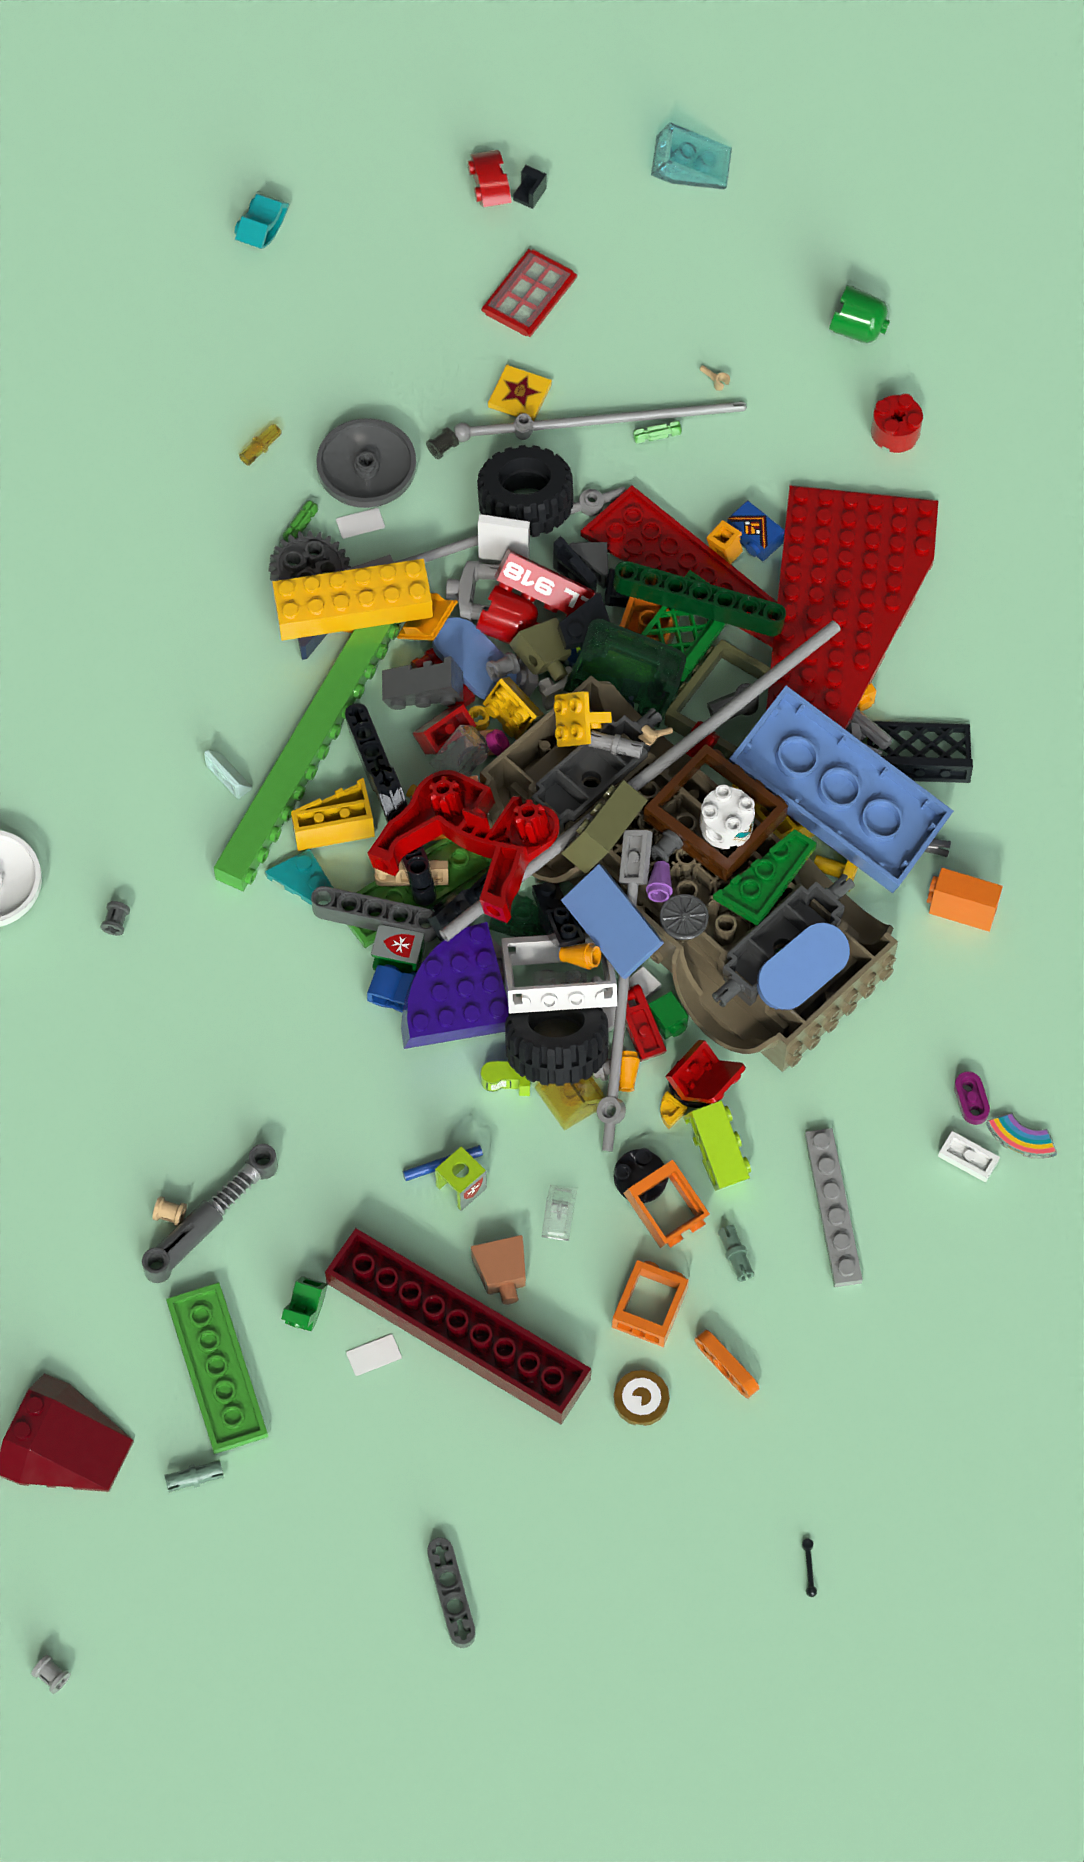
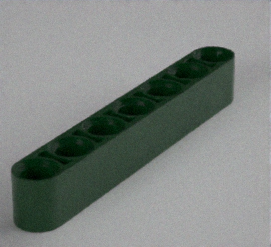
M629 561L620 562L615 567L613 587L620 594L767 636H777L783 630L786 610L778 603Z

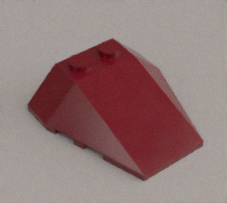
M44 1373L28 1389L3 1438L0 1449V1477L24 1486L33 1484L46 1485L50 1488L59 1486L72 1487L76 1490L110 1492L134 1440L72 1385Z

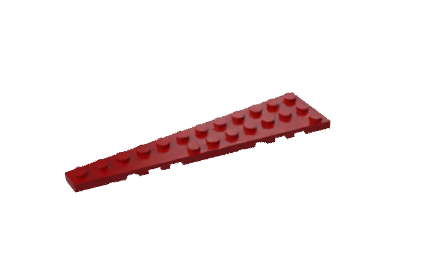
M633 485L580 531V536L590 542H607V552L622 561L637 563L683 577L691 570L711 585L777 603L775 599ZM739 628L773 648L774 636H767Z

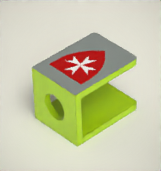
M462 1146L435 1169L436 1187L441 1189L448 1183L457 1192V1204L461 1211L487 1188L486 1170ZM466 1165L469 1169L468 1174L465 1177H457L456 1175Z

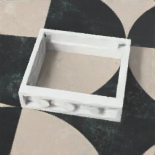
M583 933L585 937V943L583 944L593 943L595 945L589 935ZM547 935L501 938L502 962L509 1013L617 1006V982L614 967L602 952L601 962L605 980L603 982L515 987L512 966L561 963L559 959L560 948L556 947ZM515 946L514 952L508 951V947ZM522 993V997H516V994Z

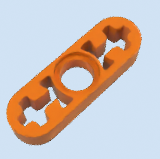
M704 1330L694 1339L701 1352L745 1398H750L759 1390L756 1380L710 1331Z

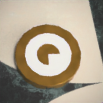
M646 1370L632 1371L624 1375L616 1384L614 1406L619 1416L629 1424L652 1425L659 1421L667 1412L670 1400L669 1390L664 1380L654 1372Z

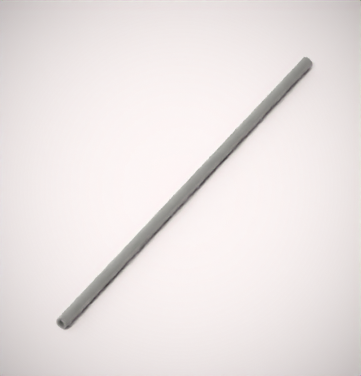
M831 621L627 783L636 791H639L841 630L840 626L835 621ZM588 813L560 835L547 850L534 858L526 867L522 882L562 852L578 834L576 829L585 819L589 820L592 816ZM480 900L439 931L445 941L448 942L484 913Z

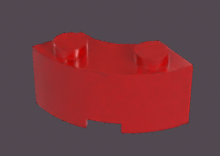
M492 150L470 154L471 160L467 161L469 174L474 176L477 185L474 188L476 202H480V205L483 207L512 203L507 174H504L501 168L503 159L500 151Z

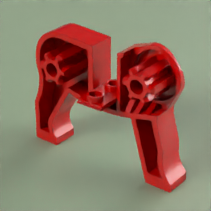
M442 770L427 776L420 782L408 806L387 823L367 853L373 868L396 876L399 872L400 861L406 854L444 835L458 846L472 853L492 859L479 900L484 914L508 923L511 918V904L520 889L526 867L534 858L547 850L555 842L560 829L559 819L551 808L541 805V803L535 805L533 800L530 799L526 800L525 804H523L521 797L513 796L492 828H490L486 815L495 804L491 788L457 771Z

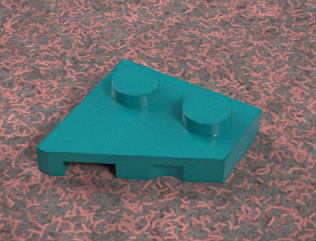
M310 849L265 871L267 879L280 883L284 886L285 890L299 895L303 901L312 905V893L316 888L321 886L334 888Z

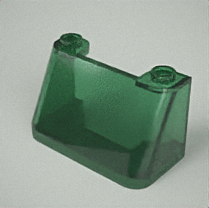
M595 619L589 624L566 679L563 691L571 693L586 679L593 676L597 681H609L624 699L639 704L637 712L641 716L646 714L650 708H654L656 712H659L663 720L679 688L686 664V657L681 650L611 622Z

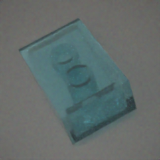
M670 122L656 136L651 175L671 184L725 189L727 188L732 148Z

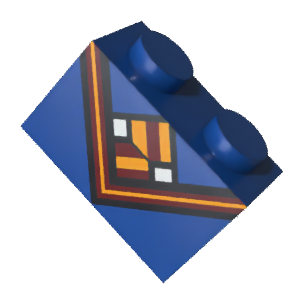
M749 501L745 502L727 519L728 524L742 533L740 536L741 545L746 548L751 556L759 558L762 562L783 544L785 530Z

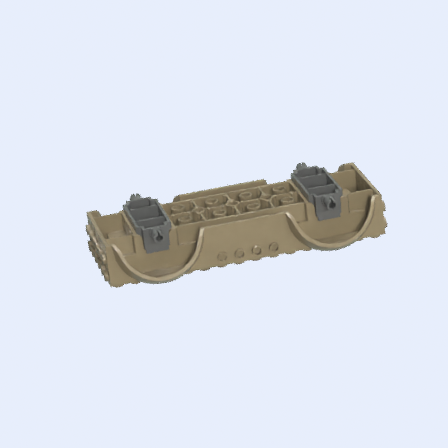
M590 676L571 692L588 691L590 712H611L612 723L601 724V729H590L591 732L594 730L613 736L619 734L621 738L643 742L638 738L639 735L643 734L641 729L648 725L653 730H656L653 727L662 721L661 715L654 708H650L646 714L641 716L609 681H597L593 676ZM553 708L480 771V783L491 788L495 804L486 815L490 828H492L513 796L521 797L523 804H525L526 800L530 799L533 800L535 805L541 803V805L551 808L557 814L560 823L558 838L586 816L598 802L602 803L605 800L602 797L612 784L617 787L623 780L629 782L674 745L664 736H660L651 746L644 743L640 759L618 753L613 755L610 751L588 747V745L557 747V739L555 737L556 716ZM685 753L637 791L648 801L626 830H649L653 832L651 845H655L663 837V834L643 820L644 807L693 757ZM699 769L662 809L707 842L702 835L700 827L701 806L704 798L711 791L715 790L718 785ZM588 781H595L598 786L589 788L584 784ZM755 817L752 832L761 824ZM624 833L609 853L587 874L560 852L531 876L550 883L569 881L576 886L600 864L604 866L627 895L628 885L619 883ZM774 833L757 848L726 882L684 850L676 849L669 857L668 862L673 890L669 898L679 894H689L699 898L706 905L709 914L708 924L704 932L698 937L689 940L676 939L667 934L660 922V912L665 902L650 900L646 892L647 885H638L636 908L664 942L650 958L657 964L661 963L672 973L677 995L686 1012L702 1032L720 1046L741 1054L761 1052L782 1072L789 1066L793 1068L801 1060L802 1054L807 1049L812 1050L821 1040L820 1037L826 1031L830 1033L836 1028L839 1023L838 1020L844 1014L848 1016L855 1010L857 1002L862 997L866 999L873 993L876 988L875 985L880 980L884 982L892 975L898 941L891 936L894 928L874 918L846 895L855 886L851 878L846 881L848 878L846 874H842L833 883L808 858L766 917L757 926L713 900V894L720 889H724L734 877L744 873L758 858L761 859L765 856L769 849L780 841ZM737 845L730 846V849L712 846L727 858L738 848ZM650 855V865H649L648 881H649V878H650L652 869H653V867H654V863L657 862V861H655V860L653 859V857H652L651 855ZM828 923L839 928L846 936L850 947V955L845 967L798 1007L791 1010H781L768 1006L758 994L757 976L762 965L776 954L775 950L786 946L803 930L813 924Z

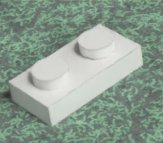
M953 1131L938 1154V1157L984 1182H987L1000 1159L996 1154Z

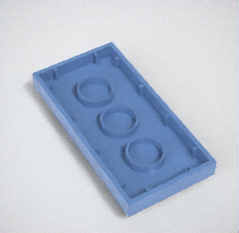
M788 686L784 687L728 760L732 764L742 767L745 774L753 780L757 779L762 782L765 788L773 795L782 797L788 805L787 815L891 893H894L954 812Z

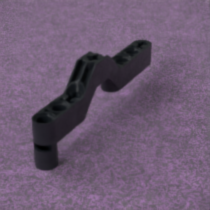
M352 704L345 710L349 733L370 786L376 792L386 822L388 823L408 805L394 767L389 764L368 709L363 704ZM422 845L406 854L402 858L401 863L410 883L415 903L420 906H427L436 900L437 895L429 860Z

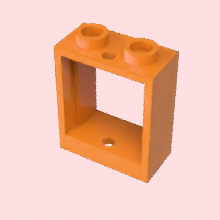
M674 1160L666 1163L623 1193L660 1248L666 1244L670 1248L684 1239L681 1234L689 1229L694 1233L706 1224L704 1219L710 1215ZM669 1177L695 1217L665 1236L639 1196Z
M637 1260L612 1318V1328L664 1347L688 1290L689 1279H686L680 1272H668L660 1269L657 1264L651 1261L642 1262ZM640 1275L677 1289L662 1326L625 1312Z

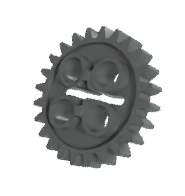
M299 531L298 538L295 539L290 534L288 542L280 540V547H274V553L271 554L269 563L270 581L323 574V572L343 571L351 568L349 566L350 558L345 557V549L338 550L339 542L330 543L331 536L324 540L321 539V532L316 537H313L312 532L308 531L307 537H304ZM288 563H295L297 565L291 566Z

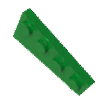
M794 829L770 848L765 856L754 861L749 869L741 875L738 874L730 881L729 885L713 894V900L758 926L816 849L817 842Z

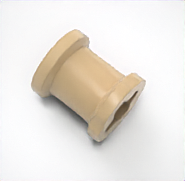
M160 1196L156 1201L152 1218L156 1221L162 1219L172 1222L177 1227L185 1218L187 1204L181 1203L179 1205L165 1201V1197Z

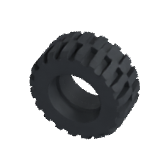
M519 445L518 448L514 449L509 447L502 453L500 451L495 453L492 459L489 458L478 473L477 487L480 513L529 521L530 535L532 537H538L540 533L545 532L547 534L552 532L554 527L558 528L561 526L564 520L571 514L574 504L572 473L564 459L558 454L554 455L552 450L547 448L543 450L535 445H532V447ZM526 488L539 490L531 494L512 493L513 491Z
M601 1007L509 1013L505 1021L506 1057L508 1058V1063L521 1077L526 1076L527 1080L531 1082L538 1081L541 1085L549 1086V1084H556V1086H564V1083L572 1085L578 1083L580 1079L586 1080L593 1073L596 1074L608 1058L607 1016Z

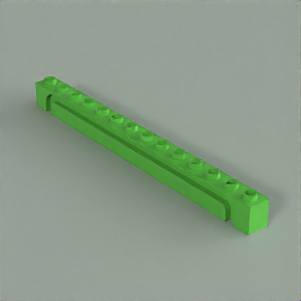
M400 623L354 629L215 864L214 873L216 880L243 892L248 884L251 885L257 875L256 869L260 863L263 864L266 861L272 842L276 843L279 839L283 823L290 820L294 804L303 798L306 790L305 786L309 780L312 781L314 779L320 760H325L331 741L338 738L341 732V724L346 719L345 710L348 706L354 704L356 699L359 700L362 697L365 683L368 679L371 680L376 672V664L379 659L383 660L385 658L391 639H396L400 630Z

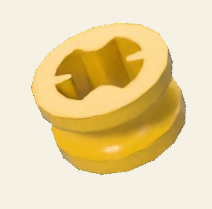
M478 705L470 708L468 712L473 720L479 715L483 718V720L480 719L478 722H475L477 726L472 730H486L490 723V716L486 712L485 707Z

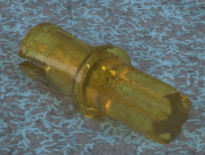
M272 424L259 437H253L250 445L239 453L241 461L250 466L263 452H268V447L282 434V431L277 425Z

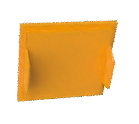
M431 593L433 618L407 621L397 638L434 641L458 601L445 600L439 594Z

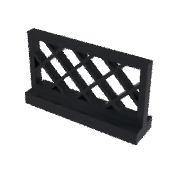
M873 721L901 744L895 750L889 746L886 749H882L888 755L881 757L913 781L971 782L973 759H971L970 724ZM909 731L913 736L905 740L898 733ZM935 732L939 737L931 741L924 734ZM952 733H964V738L957 742L949 735ZM867 737V745L876 749L880 748L876 744L873 745L874 742ZM917 739L926 745L920 751L911 745ZM943 740L952 746L946 752L937 746ZM907 749L914 756L904 757L900 756L899 753ZM932 749L939 757H926L925 754ZM959 751L965 756V759L952 758L950 755Z

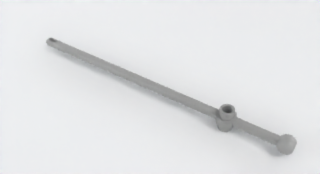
M745 402L538 421H532L528 414H520L514 423L469 427L466 423H458L454 427L455 439L459 442L468 441L471 436L515 433L517 438L526 440L536 430L742 412L747 407Z

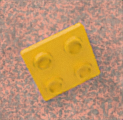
M588 691L555 695L554 712L556 716L555 737L557 739V747L591 744L590 729H601V724L612 723L611 712L589 711Z

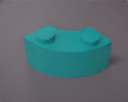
M256 194L255 198H252L249 211L236 223L235 240L260 249L267 247L280 229L289 203L266 195Z

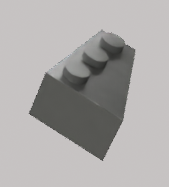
M451 656L444 657V663L432 665V661L423 662V667L412 668L411 665L382 670V700L388 707L394 710H402L406 706L412 705L419 708H427L431 704L436 703L444 706L455 705L456 702L463 701V671Z

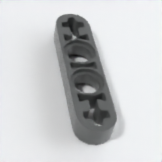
M436 1538L428 1545V1559L452 1644L459 1648H467L475 1640V1627L451 1542L444 1538ZM441 1546L443 1550L448 1549L444 1554L446 1565L441 1566L438 1554H432L436 1552V1547ZM445 1572H450L455 1575L456 1581L451 1586H444L439 1581L440 1576ZM450 1600H460L463 1603V1609L459 1613L449 1612L447 1604ZM462 1619L464 1630L470 1631L465 1640H461L460 1636H455L458 1633L457 1621Z

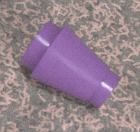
M665 861L654 863L646 887L649 899L654 902L667 901L673 892L670 865Z

